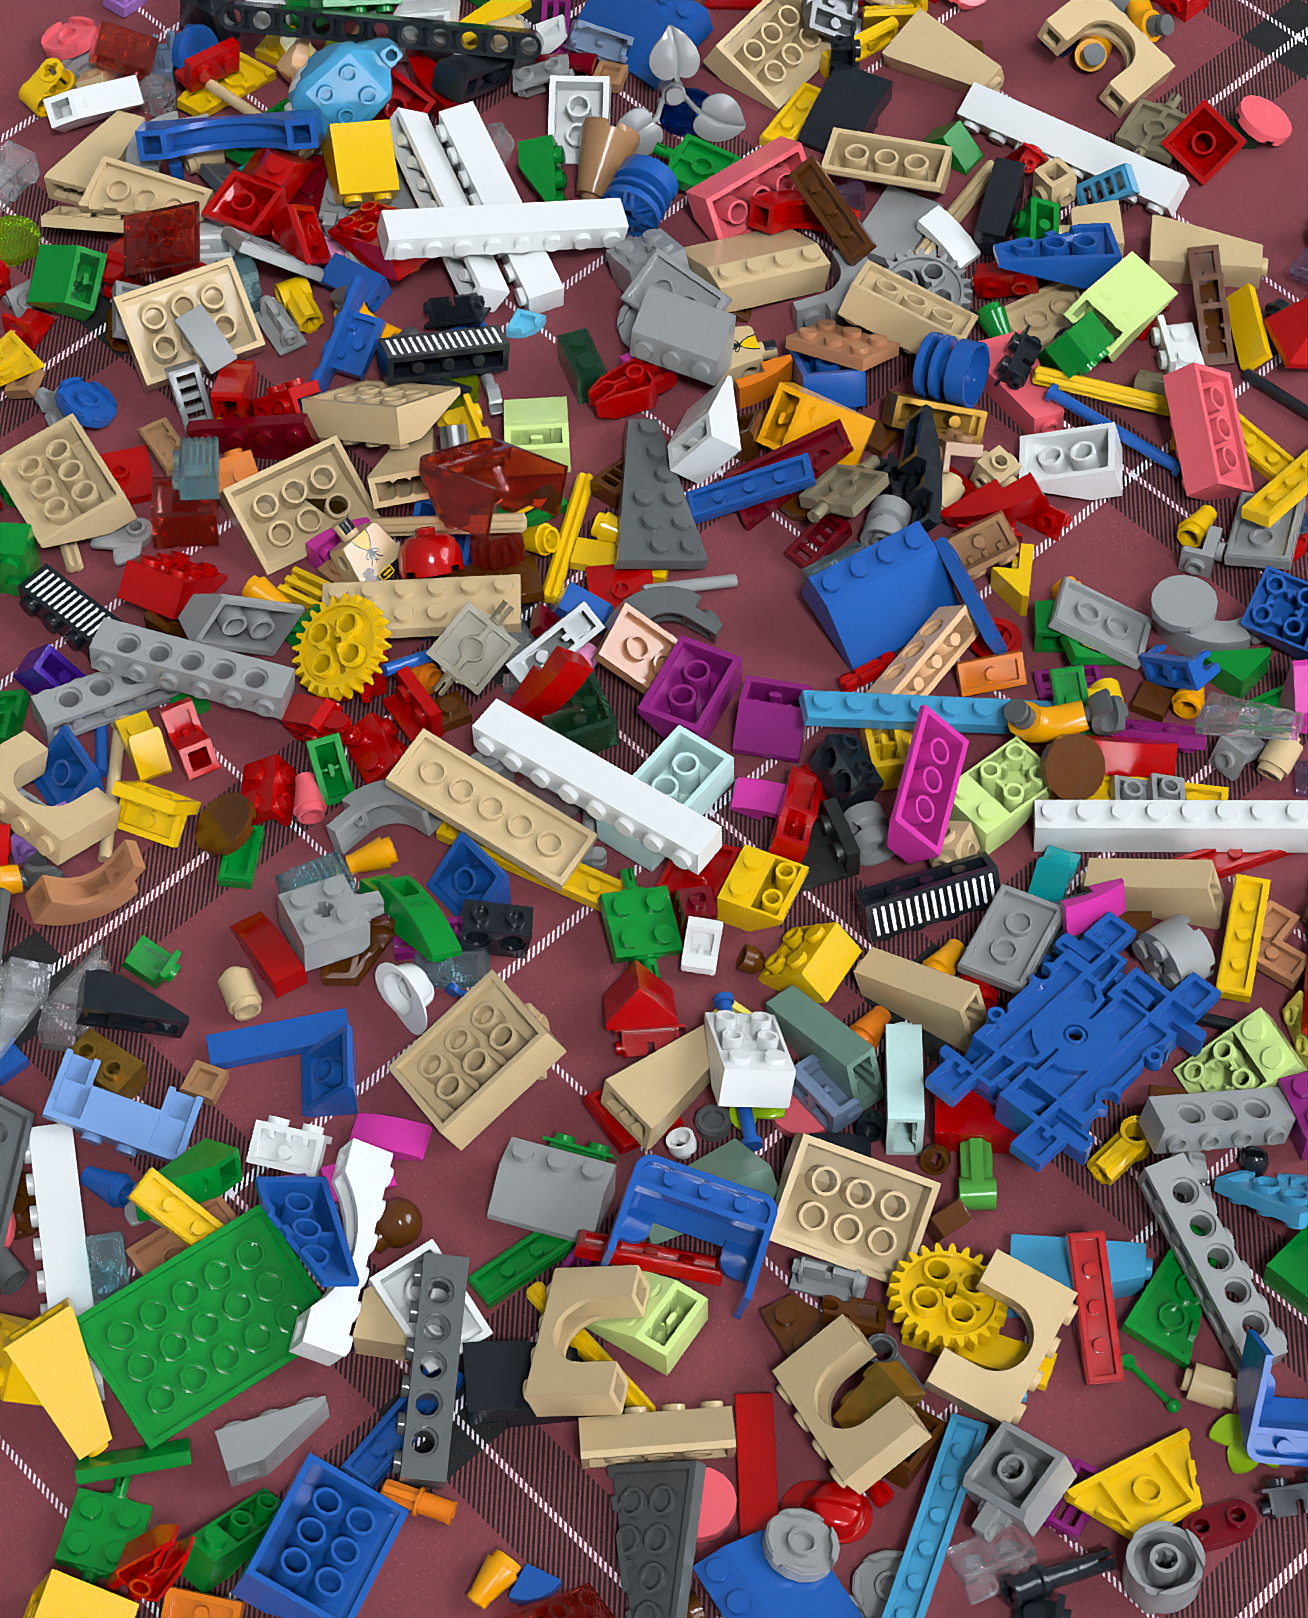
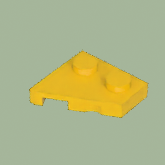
M12 330L0 339V387L45 366Z

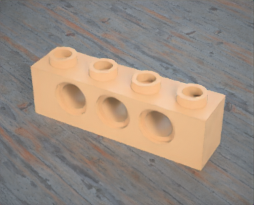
M967 606L938 607L866 693L928 696L980 634V630Z

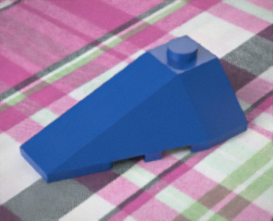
M1110 223L1077 224L1070 226L1069 232L1057 234L1052 230L1045 232L1044 238L1033 240L1029 237H1023L993 245V252L999 268L1083 289L1090 288L1122 260V254Z
M255 1177L254 1184L261 1208L321 1287H358L360 1280L327 1177Z

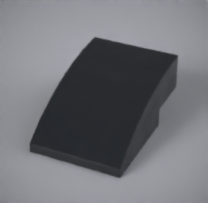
M839 62L816 98L797 142L802 143L804 147L825 154L834 127L873 134L878 127V117L892 99L893 81Z
M481 1341L462 1343L470 1425L508 1421V1428L579 1421L578 1418L584 1417H537L529 1403L525 1401L523 1383L525 1379H528L531 1368V1351L537 1342ZM568 1347L566 1359L578 1362L577 1349Z

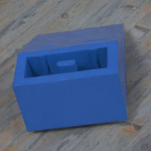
M1267 565L1240 622V626L1298 660L1308 659V582Z

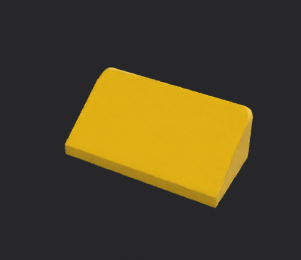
M919 4L863 6L862 27L868 29L891 16H894L899 22L898 27H904L921 6Z

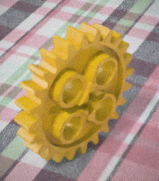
M343 593L341 600L334 595L331 596L330 605L321 601V611L319 613L313 610L310 611L311 622L302 621L301 623L306 629L305 632L296 633L295 635L301 640V644L292 647L294 651L299 653V656L295 657L292 663L299 666L295 671V675L302 678L300 684L307 687L308 691L316 696L332 698L338 702L341 701L342 696L352 699L353 689L361 694L364 693V682L371 685L374 684L371 675L374 672L382 674L383 671L378 664L379 662L388 661V658L383 655V651L392 647L391 644L384 641V639L392 635L391 631L384 628L389 623V620L382 616L384 611L376 607L375 603L367 598H362L357 594L351 597Z
M936 1243L933 1252H930L923 1245L920 1248L919 1255L910 1251L906 1261L899 1260L896 1271H893L891 1274L886 1296L890 1297L887 1306L888 1310L894 1311L893 1323L904 1322L900 1333L903 1335L913 1332L914 1338L912 1343L914 1345L922 1339L927 1341L926 1351L928 1352L934 1345L940 1346V1352L944 1348L953 1347L954 1352L959 1356L963 1346H966L970 1352L975 1353L978 1343L987 1347L991 1337L997 1338L1000 1328L1004 1326L1009 1307L975 1289L987 1265H981L982 1254L972 1259L969 1257L970 1248L968 1247L960 1254L956 1253L954 1243H951L948 1251H943L941 1245Z

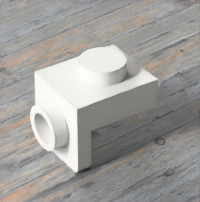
M693 916L688 917L680 968L682 971L715 975L723 921Z

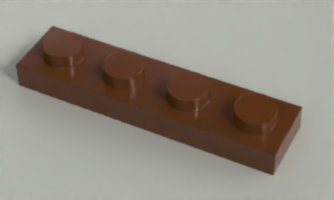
M809 156L788 175L848 263L855 266L877 247L815 157Z

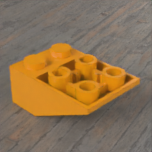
M780 382L756 442L775 450L840 419L854 450L838 463L858 465L876 420L796 383Z

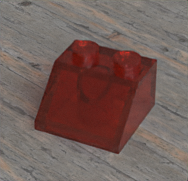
M102 20L91 39L88 62L95 64L98 69L111 72L114 70L123 73L125 77L136 75L138 81H146L152 71L160 39Z
M217 475L152 477L151 524L154 548L219 545Z

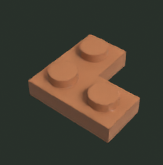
M1269 900L1266 906L1256 969L1293 990L1306 972L1307 955L1285 943V941L1299 924L1300 916Z

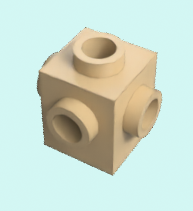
M1057 156L1033 171L1032 195L1033 197L1059 203L1060 208L1066 207L1076 199L1077 174Z
M998 445L990 452L987 450L983 451L982 458L977 457L974 460L973 465L975 468L970 480L977 489L994 479H997L1004 488L1017 480L1016 478L1022 466L1011 453L1006 452Z
M949 820L940 856L929 859L932 867L978 853L981 846L971 822Z

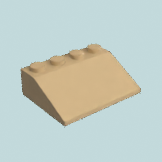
M762 0L712 49L703 60V63L723 83L777 112L793 96L801 84L807 82L820 69L822 52L831 48L830 42L832 39L806 29L803 19L802 0Z
M793 229L784 230L772 235L763 231H756L684 247L690 270L732 299V302L725 310L728 313L825 291L831 266L818 243Z
M232 257L113 297L145 393L169 385L164 370L167 367L194 359L198 363L201 373L207 372L194 349L188 346L173 321L199 304L204 307L238 357L235 360H241L261 353L266 345ZM192 373L177 377L176 379L180 381L192 377Z
M365 379L364 381L362 380L303 398L301 401L303 413L308 414L321 442L337 435L344 445L366 442L367 447H379L389 444L390 449H404L409 447V442L422 439L461 392L460 387L416 383L387 385L385 381Z
M73 413L0 455V480L26 523L31 524L33 534L42 548L108 535L137 518L124 492Z
M337 435L223 489L219 497L233 527L267 577L307 558L305 543L331 528L340 518L346 515L351 520L363 517L371 520L374 517H380L378 511L374 509L373 502ZM305 499H327L324 504L325 513L318 510ZM337 500L343 502L347 507L342 513L334 514L329 508V503Z
M491 970L387 1068L439 1132L462 1151L567 1051L496 972Z
M795 1133L783 1167L775 1199L778 1213L769 1241L855 1272L859 1269L861 1274L890 1284L891 1274L893 1271H896L899 1260L906 1261L910 1251L917 1255L941 1183L805 1133Z

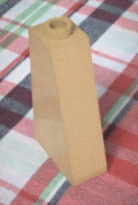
M921 8L918 9L882 52L885 64L891 69L964 94H968L974 82L998 92L1005 79L1002 67Z
M117 110L45 174L44 180L48 197L78 206L103 155L126 162V151L136 129L142 122H145V117Z
M1152 215L1148 266L1167 283L1190 284L1186 252L1189 247L1219 244L1221 271L1223 272L1225 287L1241 288L1249 283L1255 289H1259L1261 276H1267L1268 258H1263L1262 244L1160 215Z
M430 428L422 439L409 442L408 448L389 449L367 476L374 509L438 497L439 454L433 428Z
M1089 858L1087 872H1082L1081 890L1086 894H1089L1088 886L1122 878L1124 880L1126 911H1152V918L1166 920L1179 913L1191 919L1187 923L1189 925L1211 929L1221 928L1225 897L1213 860Z
M872 947L856 965L854 975L861 995L913 1024H922V1029L967 1053L973 1035L986 1024L987 1011L979 985L875 947Z
M705 1025L696 1028L605 1080L600 1102L646 1151L654 1146L711 1082Z

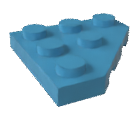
M1239 1170L1215 1178L1214 1192L1228 1197L1230 1202L1256 1209L1259 1215L1279 1219L1285 1222L1284 1224L1289 1228L1304 1229L1308 1225L1307 1175L1277 1173V1178L1268 1176L1255 1178V1172Z

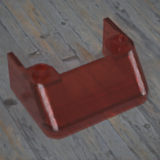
M480 438L422 455L418 471L438 519L444 523L446 528L463 530L482 539H488L495 503L500 504L502 509L510 512H517L520 508L532 506L554 516L560 515L568 466L500 439Z

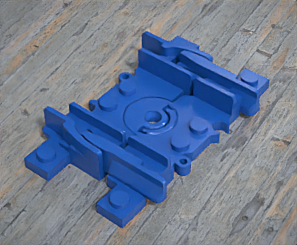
M1108 911L1084 933L1081 941L1069 933L1063 934L1056 941L1054 948L1055 961L1044 962L1041 971L1048 978L1039 979L1034 974H1031L1029 985L1007 1004L1006 1014L1000 1007H991L987 1012L986 1024L973 1035L970 1047L964 1057L945 1044L939 1053L940 1066L926 1078L925 1087L952 1108L971 1090L996 1108L995 1120L1019 1135L1011 1143L1009 1151L1037 1173L1061 1151L1083 1166L1088 1161L1094 1141L1093 1137L1089 1134L1091 1122L1096 1117L1107 1116L1109 1107L1101 1101L1108 1099L1119 1105L1122 1093L1142 1074L1144 1066L1150 1071L1159 1070L1162 1064L1168 1061L1169 1054L1178 1045L1192 1056L1197 1057L1201 1053L1206 1032L1195 1023L1219 1001L1221 991L1195 972H1192L1172 992L1137 967L1125 975L1123 971L1126 968L1127 960L1119 954L1135 940L1137 931ZM1076 1034L1080 1036L1081 1039L1072 1040L1068 1035Z

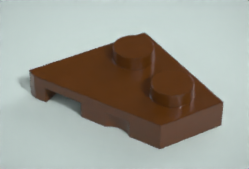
M371 919L369 921L370 946L361 954L323 966L321 975L323 985L358 986L396 936L394 933L395 920Z
M794 1294L760 1310L762 1321L786 1359L828 1326L820 1322L823 1312Z

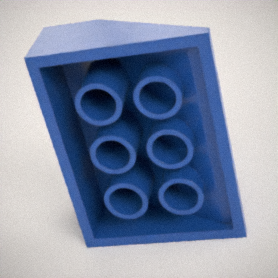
M587 0L577 18L634 37L633 45L626 52L628 59L625 64L628 65L629 74L653 90L659 87L661 79L656 77L651 71L649 56L653 46L663 35L668 25H672L684 32L692 40L696 48L714 30L708 9L694 0Z
M919 521L809 577L801 592L851 671L873 658L879 660V655L887 651L895 653L903 649L938 607L960 605L939 553Z
M309 1452L294 1474L231 1594L266 1614L281 1618H356L410 1510Z
M764 1529L723 1546L693 1566L699 1583L722 1618H863L832 1570L826 1577L818 1581L802 1583L787 1579L775 1571L763 1553L761 1541Z

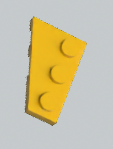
M240 52L239 71L216 82L238 97L243 98L276 79V71ZM206 86L193 93L186 89L177 99V107L192 116L203 114L211 116L229 106V104L208 91Z

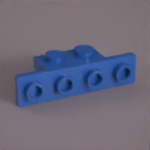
M356 275L353 284L350 283L345 291V303L342 311H339L334 318V331L330 340H326L323 345V358L319 368H315L311 375L310 381L317 379L321 391L315 393V395L328 391L335 372L364 381L377 349L378 339L381 338L386 323L383 319L360 313L369 289L364 278Z

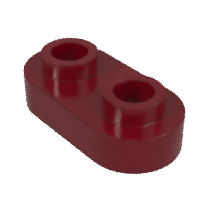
M1231 1500L1188 1514L1182 1522L1181 1529L1185 1530L1186 1528L1194 1533L1202 1544L1204 1553L1248 1540L1255 1531L1257 1515L1248 1503L1241 1500ZM1239 1514L1244 1518V1521L1236 1522L1231 1518V1515ZM1203 1525L1208 1531L1206 1533H1199L1194 1527Z

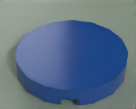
M188 24L184 26L182 32H178L173 41V66L180 69L184 67V59L218 44L217 37L213 31L203 24Z
M70 377L60 382L55 394V401L57 407L65 416L73 413L80 425L91 428L106 427L113 422L117 413V402L107 388L96 381H91V383L83 382L84 378Z

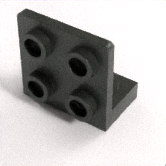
M836 797L823 801V815L819 816V822L814 823L812 826L809 846L801 862L802 865L809 867V872L798 893L860 874L861 851Z

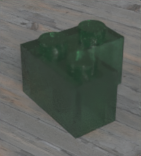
M593 671L582 686L564 704V710L542 717V724L592 753L619 745L618 721Z

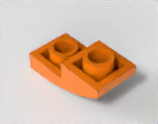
M791 354L761 362L760 373L735 379V401L739 409L769 398L776 393L780 382H790L792 380L793 358Z

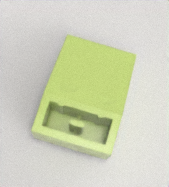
M1132 251L1088 288L1063 315L1073 325L1091 310L1115 339L1106 348L1110 352L1106 357L1113 363L1173 300L1178 292Z
M567 396L504 400V439L507 476L571 472Z
M1017 736L965 772L959 779L949 820L971 822L981 846L979 849L980 853L986 851L990 854L1008 841L1034 813V800H1046L1051 795L1049 793L1051 791L1047 788V785L1043 784L1040 777L1041 758Z
M1260 1007L1202 1048L1201 1053L1197 1057L1191 1056L1174 1068L1173 1071L1189 1094L1277 1087L1280 1078L1308 1071V1069L1274 1019Z
M642 1271L651 1286L644 1318L604 1319L591 1323L585 1328L667 1376L708 1320V1298L677 1280Z

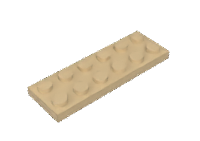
M520 574L323 583L322 602L330 605L331 596L334 595L341 600L343 593L351 597L357 594L375 603L376 607L384 611L382 616L389 620V623L384 627L392 632V635L388 638L440 636L468 601L481 612L492 615L502 603V600H505L508 604L500 614L502 615L509 605L514 610L503 621L502 625L507 633L522 632Z
M424 728L385 780V785L458 830L465 832L471 838L560 892L597 840L598 834Z

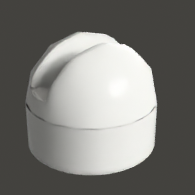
M687 1127L676 1128L666 1137L669 1152L677 1159H688L697 1149V1141L693 1131Z

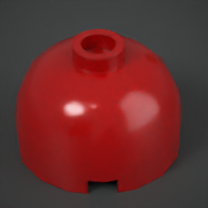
M435 526L415 529L416 535L407 538L400 546L398 552L400 579H407L406 573L411 572L415 574V579L452 573L451 566L457 565L459 570L465 568L463 554L458 542L446 532H435Z

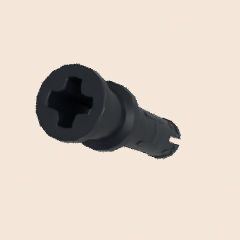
M1101 1547L1098 1550L1047 1567L1036 1563L1030 1565L1028 1571L1015 1575L1011 1573L1002 1574L999 1578L1000 1593L1006 1605L1011 1609H1015L1021 1606L1022 1601L1035 1597L1039 1599L1048 1598L1052 1594L1053 1589L1105 1572H1111L1115 1569V1559L1112 1558L1100 1562V1560L1105 1559L1104 1557L1112 1555L1108 1547Z

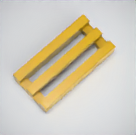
M294 566L291 570L292 575H287L284 579V585L280 584L277 589L287 599L296 604L303 605L306 609L311 608L313 604L320 605L318 601L322 600L323 583L331 582ZM294 587L300 591L307 593L309 597L293 590L292 588Z

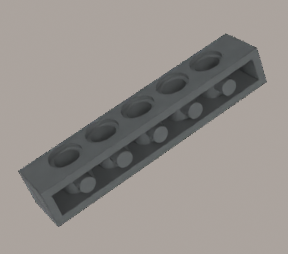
M424 1252L422 1264L415 1263L412 1286L419 1287L418 1301L411 1300L408 1323H415L414 1338L407 1337L404 1360L411 1361L410 1375L403 1374L400 1397L407 1398L406 1413L399 1412L396 1431V1435L403 1436L402 1450L394 1451L392 1473L399 1474L398 1482L412 1487L423 1486L444 1490L447 1481L469 1257ZM435 1288L442 1289L447 1293L448 1300L443 1303H435L429 1298L428 1292ZM430 1325H436L444 1331L445 1336L440 1340H431L425 1335L424 1329ZM426 1362H432L440 1368L441 1373L437 1377L429 1378L422 1374L420 1366ZM427 1399L436 1405L437 1411L432 1415H423L418 1412L416 1404L420 1400ZM418 1437H425L431 1441L433 1449L428 1453H419L414 1450L412 1441Z

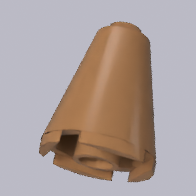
M592 116L584 119L581 126L576 193L581 197L580 200L601 199L620 164L626 157L633 155L639 146L640 135L634 129L620 122L617 127L608 125L609 119Z

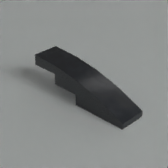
M927 404L907 418L898 465L899 470L908 474L904 500L914 506L911 524L919 521L926 533L939 525L942 504V464L939 440L932 409Z

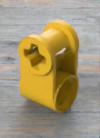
M46 59L32 77L21 86L18 93L19 99L38 117H47L48 114L43 99L74 89L77 81L76 76L69 69H64V65L59 59ZM49 68L55 72L54 75L48 70ZM60 78H62L64 81H66L67 84L64 85V84L60 81Z

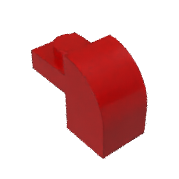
M189 697L158 709L171 752L181 771L189 780L221 768L211 739L203 731L193 701Z

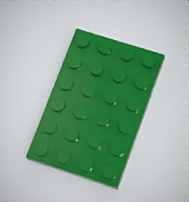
M258 1204L76 1318L87 1354L144 1445L152 1450L298 1358L299 1355L289 1352L297 1317L312 1307L322 1295L289 1243L261 1208V1204Z

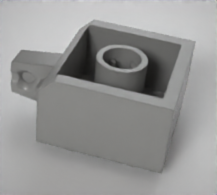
M659 228L647 230L642 236L637 238L632 235L627 236L625 240L616 243L615 247L605 251L611 275L616 285L625 292L656 248H659L690 270L685 248Z
M344 874L278 894L279 923L295 954L305 967V971L363 953L370 946L369 921L374 917L384 914V900L379 890L364 894H354Z
M1004 1420L965 1473L962 1484L971 1501L979 1505L977 1510L980 1513L971 1526L975 1534L990 1543L1003 1527L1008 1528L1012 1525L1033 1538L1077 1477L1067 1456Z

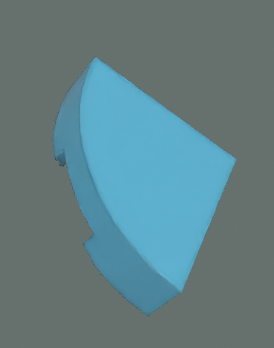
M517 308L506 328V337L525 338L536 334L545 326L546 315Z

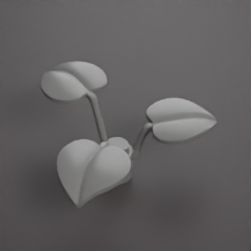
M672 25L667 26L663 35L653 46L649 56L651 71L656 77L661 79L659 90L662 96L658 99L655 116L652 118L646 108L638 107L629 110L619 120L620 123L634 129L640 135L639 146L634 154L650 155L653 153L657 142L662 143L663 131L656 122L660 119L665 103L676 106L683 101L686 102L698 114L693 121L694 131L698 136L707 141L722 142L732 139L740 134L746 126L740 106L731 96L724 93L709 95L704 99L702 108H699L686 95L680 77L690 78L696 74L700 65V56L692 40L684 32Z

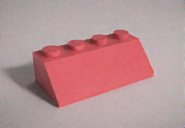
M780 136L685 191L694 219L711 241L760 231L748 226L751 196L770 191L798 190L788 175L806 160L802 143Z
M1193 362L1163 375L1164 396L1169 406L1170 426L1175 436L1176 456L1180 462L1183 475L1182 486L1186 495L1208 501L1238 497L1241 495V492L1255 493L1230 373Z

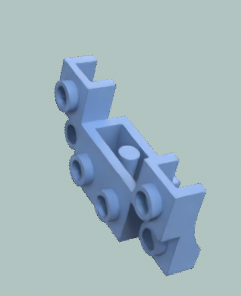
M66 1049L41 1117L75 1129V1132L81 1134L80 1139L87 1143L101 1146L102 1142L116 1146L115 1152L129 1158H135L136 1154L141 1156L145 1154L170 1163L185 1152L204 1099L203 1097L196 1096L194 1098L177 1092L175 1087L169 1086L160 1110L93 1086L92 1084L101 1060L94 1058L92 1061L73 1054L74 1050Z

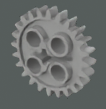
M920 247L918 254L914 255L909 248L907 249L906 257L897 252L895 253L894 261L888 258L885 260L884 268L918 285V279L914 274L916 272L919 277V286L970 311L973 290L970 289L971 279L965 278V269L957 270V260L950 263L947 262V253L938 258L936 257V249H933L929 255H925L923 247Z

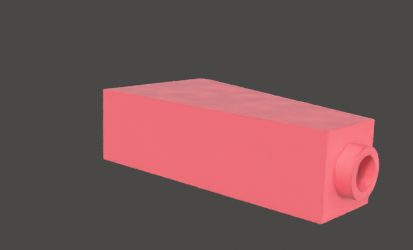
M1019 330V331H1015V332H1017L1018 334H1020L1023 330ZM1015 332L978 341L986 343L990 353L989 373L984 391L1027 435L1063 430L1065 412L1063 407L1052 400L1050 402L1044 400L1050 387L1037 385L1032 382L1033 371L1036 366L1040 365L1038 359H1036L1031 367L1032 370L1026 384L1020 389H1011L1004 380L997 387L994 386L999 375L995 371L996 367L1005 354L1008 356L1009 350L1006 349V346Z

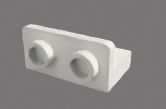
M1157 315L1155 327L1151 328L1150 334L1152 345L1157 346L1159 350L1157 353L1159 369H1164L1165 374H1168L1193 362L1205 365L1192 322L1166 325L1164 315Z
M269 1115L267 1122L256 1119L246 1162L295 1174L306 1173L308 1177H319L318 1171L322 1165L326 1145H331L332 1137L323 1135V1127L303 1123L302 1130L288 1127L290 1120Z

